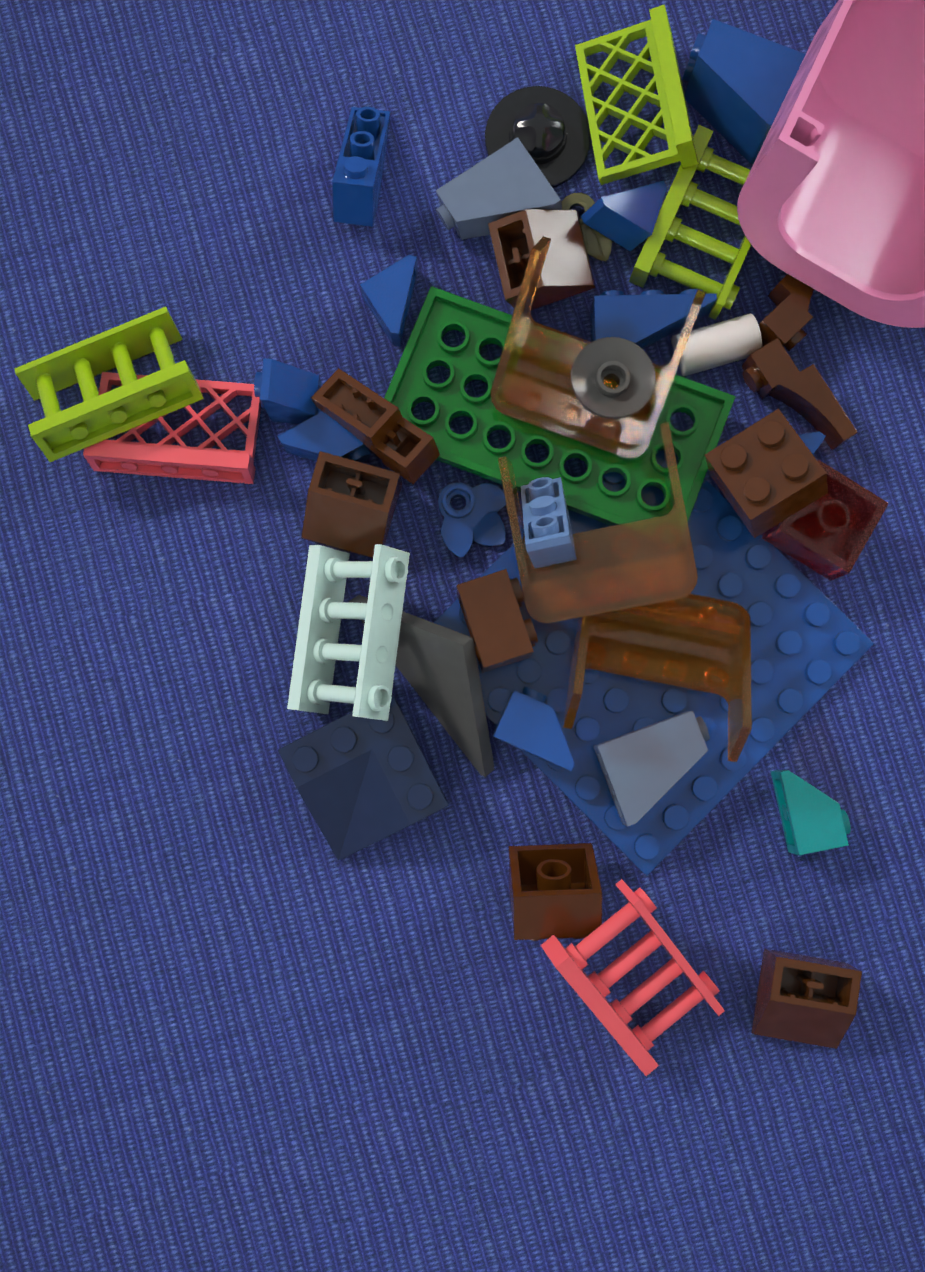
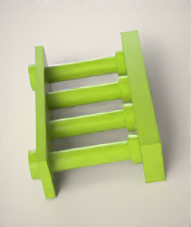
M698 125L693 136L698 164L684 169L680 165L659 211L653 233L647 238L629 282L643 288L649 275L657 277L659 274L691 289H701L704 291V294L717 293V300L708 316L716 320L722 308L730 310L736 299L740 287L734 285V282L751 244L746 236H744L738 249L681 224L683 219L676 217L681 205L689 207L691 204L741 226L736 205L697 189L698 184L692 182V179L697 170L704 173L705 169L744 185L750 169L713 154L714 149L708 147L713 130ZM676 239L732 264L724 283H719L665 259L666 254L660 252L664 241L673 242Z
M166 306L14 368L16 376L33 400H41L45 418L28 424L32 439L49 462H53L204 399L187 362L183 360L175 363L169 345L183 339ZM154 352L160 370L137 379L132 361ZM117 368L122 386L99 395L94 376ZM78 383L84 402L61 411L56 392Z

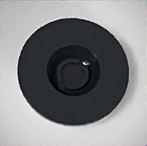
M544 86L525 87L505 96L492 110L485 130V146L488 156L518 137L552 188L567 182L580 170L588 155L591 138L589 123L581 107L565 93Z

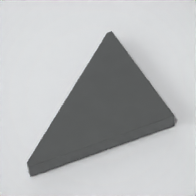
M358 595L349 602L367 603L368 598ZM402 611L395 665L479 774L486 777L495 768L474 639Z

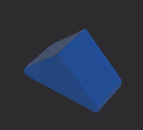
M664 181L601 197L581 215L583 223L628 251H632L652 235L667 189Z
M407 255L360 284L362 297L392 345L399 347L401 346L418 273L417 256Z

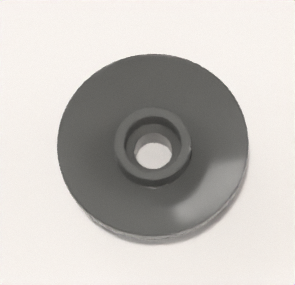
M619 337L600 338L587 344L576 356L571 370V385L578 401L591 413L607 419L626 418L639 412L650 400L656 383L655 369L647 353L637 344ZM605 379H613L618 387L615 389L608 388L604 385L603 381Z

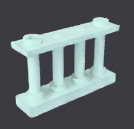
M375 544L373 561H349L350 553L322 545H309L287 709L328 714L330 702L354 704L352 715L354 717L388 721L410 553L382 544ZM346 578H370L367 603L343 602ZM341 619L365 620L362 645L338 643ZM336 660L359 662L356 687L332 685Z

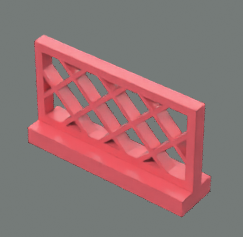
M102 372L99 395L111 391L112 385L122 386L118 373ZM136 374L137 379H140V378H142V377L147 376V375H137V374ZM196 379L201 392L208 393L214 399V402L199 413H196L190 405L185 406L184 409L192 418L176 430H173L163 419L166 416L164 415L130 429L117 440L106 439L84 448L83 456L93 471L254 484L256 470L254 457L261 412L260 397H255L254 384ZM238 395L251 396V407L238 417L226 405ZM221 408L232 421L214 434L203 421ZM249 420L247 429L243 424ZM157 422L169 433L168 436L157 444L146 443L140 436V434ZM199 425L209 438L198 447L186 446L180 438ZM239 428L247 437L245 451L228 450L221 440Z

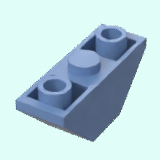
M541 477L532 480L528 485L521 486L525 546L534 568L577 560L561 477L555 479Z

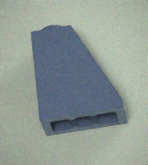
M518 137L436 190L440 207L436 209V212L447 230L454 227L462 240L490 235L488 223L525 209L562 210L561 199Z
M687 711L593 746L623 825L628 827L636 824L708 751L705 741L709 740L710 736L701 716L695 717L693 711Z

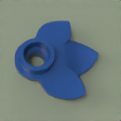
M461 482L447 485L441 491L438 498L439 511L444 517L441 536L447 548L457 557L463 558L468 553L473 541L484 546L504 544L505 527L497 512L509 503L510 497L497 485L491 483H483L475 487ZM461 497L465 500L466 506L462 510H455L450 504L452 499Z

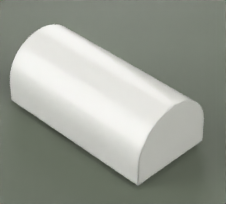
M749 313L674 335L671 338V343L682 377L748 358L751 353L762 347V336L756 318L753 314Z

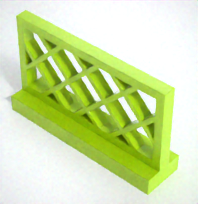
M665 4L649 9L650 20L575 45L597 174L601 185L678 161L681 162L682 169L698 164ZM647 36L648 42L638 56L625 50L630 42ZM602 51L609 54L599 69L587 64V56ZM618 59L632 64L622 79L609 73ZM641 69L654 74L645 89L631 83ZM602 82L615 87L606 102L593 96ZM624 92L638 97L628 112L615 107ZM647 102L661 108L651 123L637 117ZM608 115L622 120L612 135L599 130V127ZM631 125L645 131L635 146L621 140ZM653 136L659 137L668 143V150L651 155L643 151ZM614 148L628 154L622 164L606 169L605 161Z

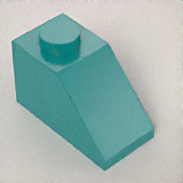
M789 770L770 771L789 853L804 855L849 845L846 834H850L851 831L850 821L846 811L840 809L838 802Z

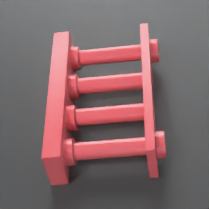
M621 879L615 885L628 901L624 907L576 946L571 943L565 948L555 935H552L540 946L559 973L642 1073L647 1076L659 1066L649 1052L654 1046L652 1041L703 999L718 1016L725 1012V1010L714 997L720 992L718 987L704 971L697 975L651 913L657 909L652 900L641 888L633 892ZM641 917L651 931L600 973L597 974L594 971L588 976L583 971L589 965L586 960L636 919ZM662 945L672 959L621 1001L616 998L610 1003L606 999V996L611 993L609 988ZM684 973L692 986L643 1027L637 1025L631 1029L628 1026V1023L633 1020L631 1015L680 974Z

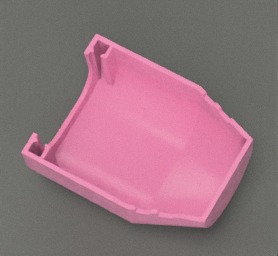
M838 0L816 32L746 178L737 203L738 219L750 244L772 265L863 317L883 324L907 328H925V0Z

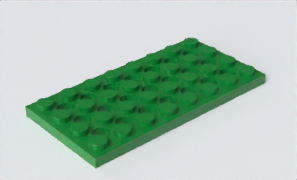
M431 286L384 399L397 406L403 418L434 438L440 453L436 460L520 492L521 486L528 485L534 479L541 477L555 479L561 477L568 510L677 550L708 470L705 454L717 447L736 396L654 367L656 383L649 400L654 406L653 414L647 417L634 414L621 419H607L597 416L581 405L572 388H561L555 381V377L560 372H571L576 356L589 343ZM451 330H458L465 335L464 342L457 347L447 346L442 339ZM487 344H496L502 349L503 353L497 360L488 361L481 357L480 350ZM526 357H532L540 363L541 367L536 373L526 375L519 371L517 367L519 361ZM433 367H446L450 371L449 378L439 384L431 382L427 376ZM605 379L603 381L604 385H609L613 389L618 387L613 379ZM472 380H482L487 384L488 390L481 397H471L465 392L466 385ZM516 393L523 396L526 404L521 410L513 412L503 406V399L509 394ZM421 402L431 403L435 407L434 415L427 420H419L412 414L414 407ZM555 407L563 413L564 419L561 423L550 426L541 420L540 415L546 408ZM675 413H685L692 419L693 427L687 431L676 430L670 422V417ZM458 416H466L472 420L473 427L465 434H456L450 429L451 421ZM587 421L596 422L601 427L602 434L594 440L585 439L579 433V426ZM495 430H504L510 435L511 441L504 448H494L487 441L490 433ZM625 435L634 436L640 443V449L636 453L625 454L617 446L618 439ZM533 444H542L548 449L549 456L543 462L534 463L526 457L525 452L527 448ZM664 449L672 450L678 456V465L669 469L663 468L657 463L656 454ZM571 458H579L586 463L587 471L580 477H572L564 470L565 462ZM617 472L624 477L626 486L617 492L609 491L604 487L602 478L607 473ZM649 486L659 488L664 494V502L658 506L647 505L642 500V490Z

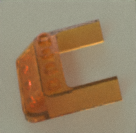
M543 236L531 250L492 385V403L499 412L625 458L638 457L647 450L706 292L697 291L671 361L662 366L653 364L656 383L648 403L639 412L626 418L607 419L597 416L581 405L571 385V370L578 353L591 342L539 324L533 320L530 313L551 242L550 238ZM605 379L603 381L604 385L608 388L615 389L618 387L613 379Z
M669 422L660 424V435L673 498L671 512L665 516L575 533L573 538L577 560L536 569L530 560L525 546L524 524L512 462L506 456L498 458L527 612L534 620L541 623L559 622L680 599L689 595L694 590L698 574Z
M610 577L591 579L585 589L573 648L563 728L572 729L582 696L585 669H593L722 696L728 703V761L737 762L752 729L751 627L749 613L739 604L730 601Z

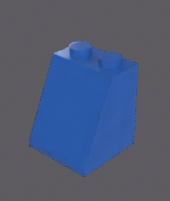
M712 19L707 34L698 33L692 48L690 59L682 80L689 82L685 92V100L749 163L754 164L806 54Z

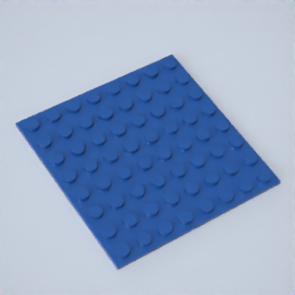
M625 435L617 441L618 448L625 454H633L640 449V443L634 436ZM664 449L656 454V461L661 467L669 469L678 465V456L672 450ZM617 472L607 473L602 478L604 487L609 491L617 492L626 486L624 477ZM705 478L677 550L568 510L577 560L535 569L527 553L525 536L523 534L480 576H486L507 569L510 579L517 577L525 601L522 602V607L519 608L523 620L531 618L538 639V643H535L536 646L532 647L534 651L532 655L522 661L482 673L477 659L486 716L497 726L513 690L522 693L524 686L547 696L545 704L554 708L575 765L572 771H567L523 750L521 751L645 876L689 834L874 644L766 537L761 534L754 538L731 504ZM649 486L641 492L642 500L647 505L658 506L664 502V494L657 487ZM457 599L434 623L470 636ZM687 711H693L695 717L701 716L710 736V739L705 741L708 751L636 824L628 827L623 825L593 746Z

